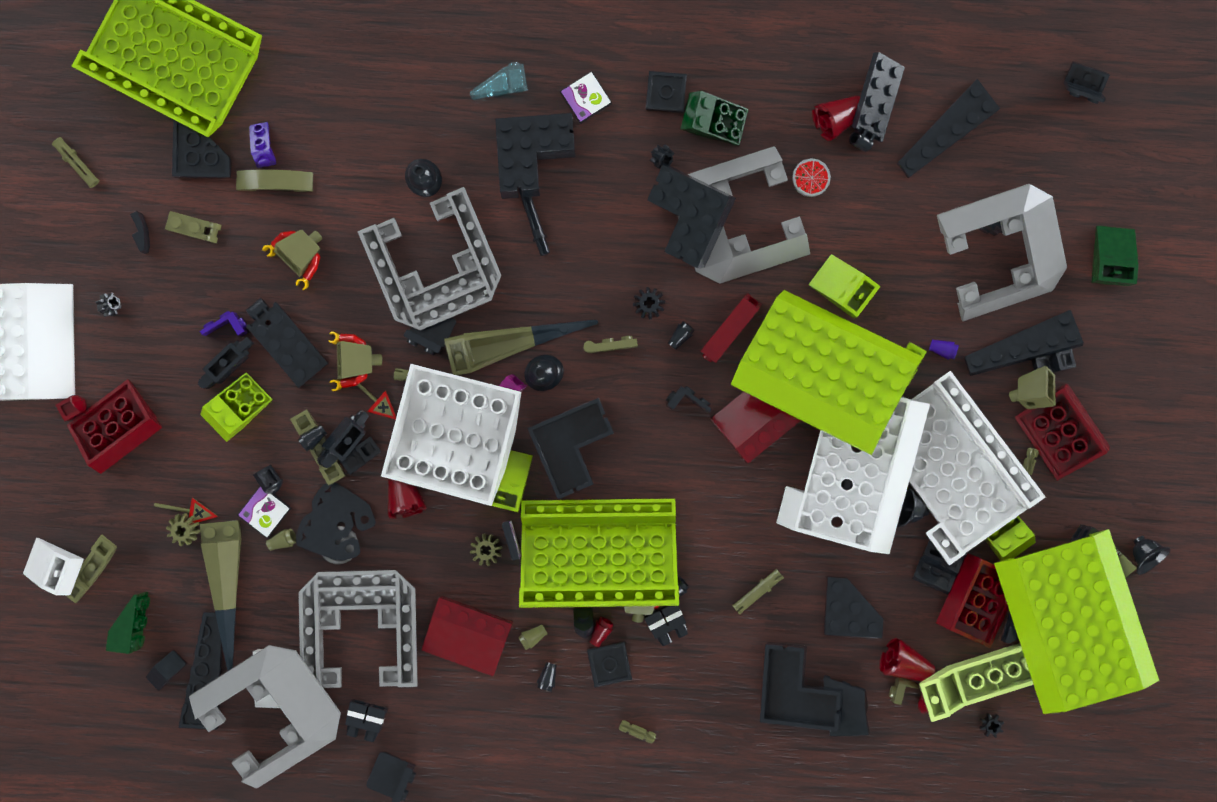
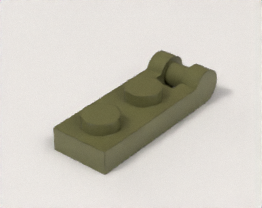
M170 211L165 230L217 244V234L221 230L222 225ZM207 228H210L209 235L205 234Z
M632 336L621 337V341H614L613 338L602 339V343L594 344L592 341L584 343V350L587 353L638 347L637 338L633 339Z

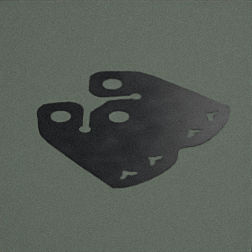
M336 482L329 486L325 483L312 500V512L307 514L299 525L296 536L297 546L338 561L359 556L360 546L357 539L350 538L340 542L339 545L335 541L341 540L350 534L354 526L352 516L350 515L351 512H355V522L359 530L365 531L375 526V517L370 505ZM331 486V492H325ZM320 498H321L322 501H323V503H321L320 505H318V503L320 502ZM368 516L369 522L366 524L361 523V517ZM309 520H311V526L306 527ZM339 522L345 523L343 530L337 528ZM304 533L306 539L301 541L303 538L302 534ZM349 544L353 545L354 550L351 553H348L345 550L346 546Z

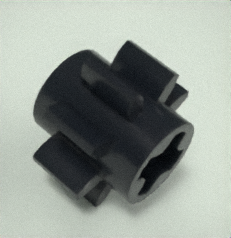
M666 144L663 147L657 145L651 151L652 158L650 161L660 169L662 165H671L675 153Z
M104 293L100 295V300L96 301L97 311L104 314V317L117 315V310L122 308L120 306V298L114 296L113 293L108 295Z
M986 713V718H980L982 726L979 729L986 730L984 732L986 737L991 733L993 737L997 738V733L1004 732L1001 729V725L1004 722L997 721L999 719L997 714L991 717L989 713ZM991 722L995 723L994 725H992V729L989 728V726H991Z

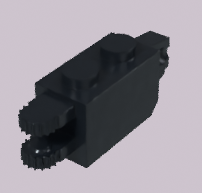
M246 337L242 342L237 340L235 343L228 344L203 368L206 373L199 379V387L210 389L216 383L222 384L249 358L248 355L250 353L247 350L254 342L249 337Z
M359 410L355 416L345 417L321 446L324 450L318 456L317 463L324 468H330L337 459L343 462L365 435L364 423L369 415L363 410Z

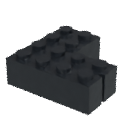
M572 113L495 118L501 198H519L517 188H521L523 198L540 196L537 160L575 157Z
M662 165L656 181L659 183L658 185H653L647 201L680 216L664 252L678 259H683L682 261L696 268H705L736 198L678 169Z
M599 398L527 428L558 499L574 493L573 488L579 491L594 484L579 448L614 434L608 418L603 419L602 417L605 415V411Z
M768 642L765 644L760 722L838 732L841 724L840 708L842 707L843 689L804 685L807 646L789 644L786 648V644Z

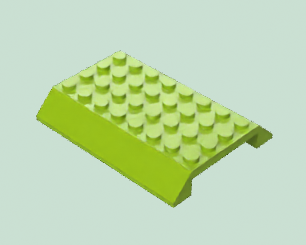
M114 0L87 52L80 49L72 67L209 137L223 124L256 62L262 35L195 0Z
M783 290L775 299L741 359L731 385L872 455L923 357Z
M675 499L521 501L522 543L519 608L679 606Z
M1109 529L1036 553L994 563L1043 714L1067 712L1143 690L1159 681Z

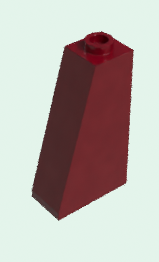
M747 293L703 347L701 352L704 354L702 356L709 362L714 361L716 363L757 313L762 304Z

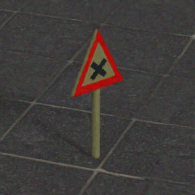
M360 383L356 385L375 402L367 412L396 420L397 416L386 390L377 399Z
M193 497L190 509L154 503L155 507L189 513V518L194 516L193 523L218 517Z

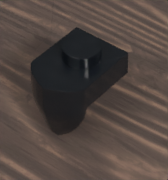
M271 464L253 475L262 490L267 494H275L283 484V479L279 478Z
M593 608L573 609L575 633L585 639L592 634L594 629Z

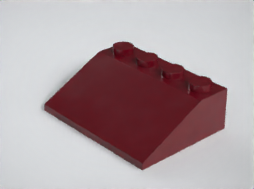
M128 379L67 424L85 462L100 474L162 428L154 412Z
M1068 383L1055 390L1056 406L1025 409L1015 416V419L1035 449L1039 451L1040 456L1057 481L1107 454L1110 449L1109 444Z
M742 392L710 418L745 463L751 462L801 421L746 392Z
M967 553L936 621V624L991 648L1008 610L994 564Z
M440 596L424 640L422 651L494 677L513 621Z

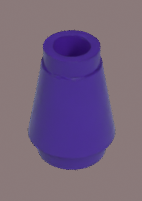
M932 339L929 350L947 360H954L959 345L955 344V342Z

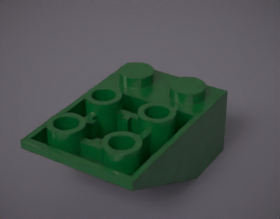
M703 91L691 92L686 105L681 130L697 136L739 146L748 109Z
M1096 226L1091 283L1120 286L1137 284L1139 264L1135 229Z
M145 591L133 595L108 631L106 651L130 654L143 647L145 641L143 628L147 624L145 613L150 603L148 592Z

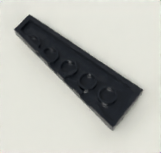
M978 79L899 160L897 164L907 178H910L1000 110V107Z
M1068 310L965 356L964 360L970 376L1081 347L1084 342L1072 311Z
M203 612L198 643L194 653V662L190 671V680L187 685L186 698L182 707L178 728L206 729L198 718L195 720L189 696L221 676L223 647L215 612Z

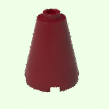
M860 96L848 97L814 106L812 118L816 129L820 128L823 133L820 135L828 141L835 139L853 123Z
M388 478V517L390 519H397L396 515H402L403 518H407L426 510L425 502L417 486Z
M898 638L892 639L886 645L888 647L887 652H883L881 655L879 669L887 676L922 682L936 673L935 666Z

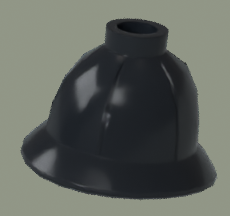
M416 159L406 168V184L416 195L430 197L435 195L441 188V172L430 160Z
M540 355L532 359L526 366L524 372L525 381L534 390L547 391L560 383L564 375L563 364L556 357Z
M908 488L897 527H903L908 523H915L929 514V509L924 501L915 495L913 490Z
M1144 536L1136 538L1133 541L1135 544L1133 556L1137 563L1136 573L1142 575L1153 569L1169 555L1171 549L1163 547L1152 539H1145Z

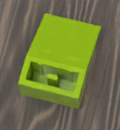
M832 254L808 284L853 319L859 316L881 287L868 276Z
M246 372L205 404L200 415L227 442L255 418L273 399Z
M510 451L507 466L492 506L519 512L533 458L532 455Z
M1019 516L985 539L1001 561L1015 558L1036 543L1035 535Z

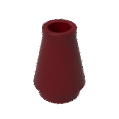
M600 617L599 620H596L589 642L596 647H600L601 643L613 631L612 627L614 624L610 620Z

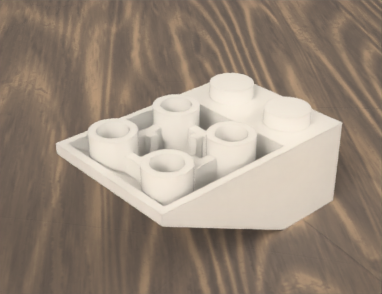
M36 538L23 574L40 588L54 595H71L84 559L40 538Z

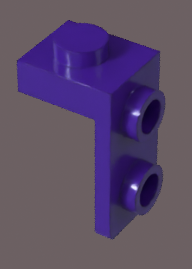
M268 122L250 125L251 154L257 168L276 165V158L270 146Z
M228 311L220 315L218 321H211L203 326L204 329L200 333L207 336L230 322L236 334L242 337L248 333L246 329L247 323L237 313H230Z

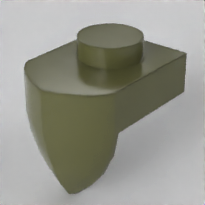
M897 677L894 686L890 688L889 697H891L893 703L901 705L906 686L920 689V687L910 679Z

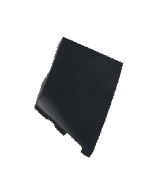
M929 539L912 579L945 594H949L965 555L951 565H948Z
M824 675V687L843 689L842 707L840 708V729L838 732L829 731L830 736L869 735L866 715L868 710L866 690L858 686H852L844 681L842 683L830 679V676Z

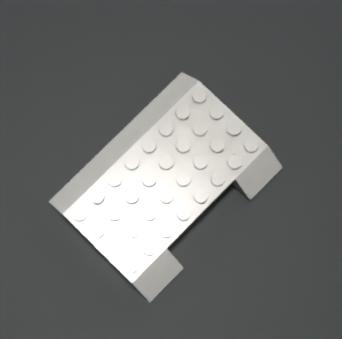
M949 371L912 399L928 403L930 406L909 483L938 521V524L926 532V535L948 565H951L994 532L1044 499L1045 495L953 373Z

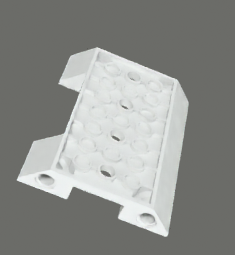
M901 397L872 455L862 450L854 452L850 444L820 430L805 491L786 486L776 523L797 532L862 550L889 554L930 404ZM844 479H849L852 481L853 486L851 489L845 490L842 488L841 482ZM840 517L843 524L840 527H834L831 523L832 518Z

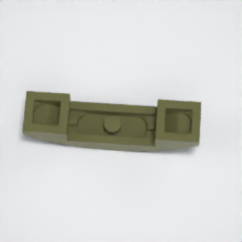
M291 170L237 171L236 190L313 192V172Z
M307 409L290 419L299 436L318 427V424ZM325 436L313 450L310 449L316 463L318 462V456L324 450L321 446L327 440ZM338 459L330 468H324L317 463L328 486L346 476Z
M100 535L90 549L91 553L81 565L71 595H65L74 603H77L93 585L116 551L117 546L104 535Z

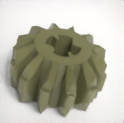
M187 513L182 514V516L177 514L174 519L171 518L169 520L170 525L166 527V530L171 531V533L167 534V537H173L172 543L178 541L179 546H183L184 543L190 545L192 541L197 540L196 534L200 533V530L195 528L199 525V522L193 523L194 516L188 518ZM184 527L186 531L182 532L180 528Z
M484 533L482 534V540L478 536L475 537L478 544L471 543V546L476 548V550H471L470 554H477L473 561L480 558L479 565H482L484 560H486V565L490 566V559L497 563L495 556H502L496 550L503 549V546L495 545L500 540L496 539L493 542V534L487 540V536ZM483 545L485 547L490 546V554L482 553L481 550L484 549L482 548Z

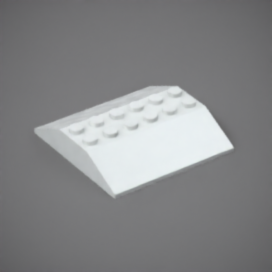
M0 284V401L66 399L75 395L73 284Z
M410 364L381 476L492 506L507 466L516 432L521 392Z

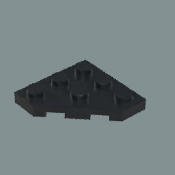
M173 120L172 177L231 178V158L210 137H206Z
M827 576L824 635L882 638L884 619L848 578Z

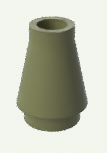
M284 529L267 540L266 545L270 551L292 547L296 543V535L292 529Z
M541 624L538 627L522 632L518 639L524 649L527 650L529 648L532 649L548 633Z

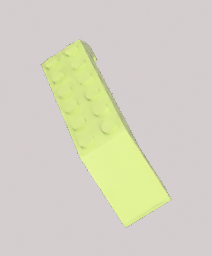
M1018 643L948 665L920 682L919 685L930 720L934 722L950 717L951 714L964 706L1031 686L1033 682L1021 645Z

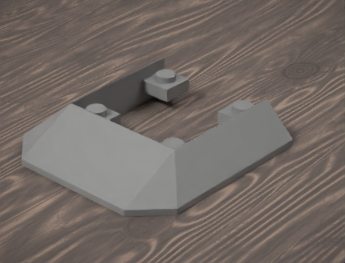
M775 146L688 174L731 196L733 195L728 183L729 181L759 171H764L769 187L788 181L782 164L783 160ZM800 216L781 223L786 237L785 241L754 251L750 250L745 234L727 239L723 226L705 268L694 267L695 271L721 284L810 255L808 237Z
M1026 184L937 215L940 231L944 235L947 252L950 255L968 249L965 233L999 221L1003 235L1007 236L1022 231L1029 263L1011 269L1013 285L980 296L975 282L956 288L959 299L957 304L962 321L1051 292L1067 269L1053 196L1031 184Z
M464 187L430 202L437 221L455 214L469 247L452 255L459 273L424 288L417 271L399 277L386 246V243L402 237L395 218L358 231L395 321L418 330H423L492 300L502 275Z
M396 570L317 572L299 591L300 657L323 688L342 687V667L324 668L323 630L341 629V610L378 609V628H396L397 666L379 667V687H417L415 588Z
M268 645L189 696L195 720L198 718L208 732L226 721V718L217 706L245 688L256 702L270 694L291 722L290 725L279 732L288 745L284 749L260 764L249 750L232 761L233 766L243 778L241 782L254 788L262 786L331 743L337 736L341 712L296 650Z

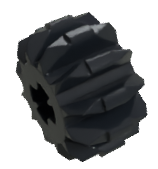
M646 287V294L640 289L639 294L642 297L634 296L635 300L640 301L633 303L634 307L640 306V308L636 309L635 313L638 314L643 311L642 319H644L647 313L648 319L652 320V313L659 317V313L656 310L664 311V308L659 305L665 304V300H658L663 294L660 293L656 296V288L650 293V288ZM647 299H651V302L654 301L651 308H647V305L644 306Z

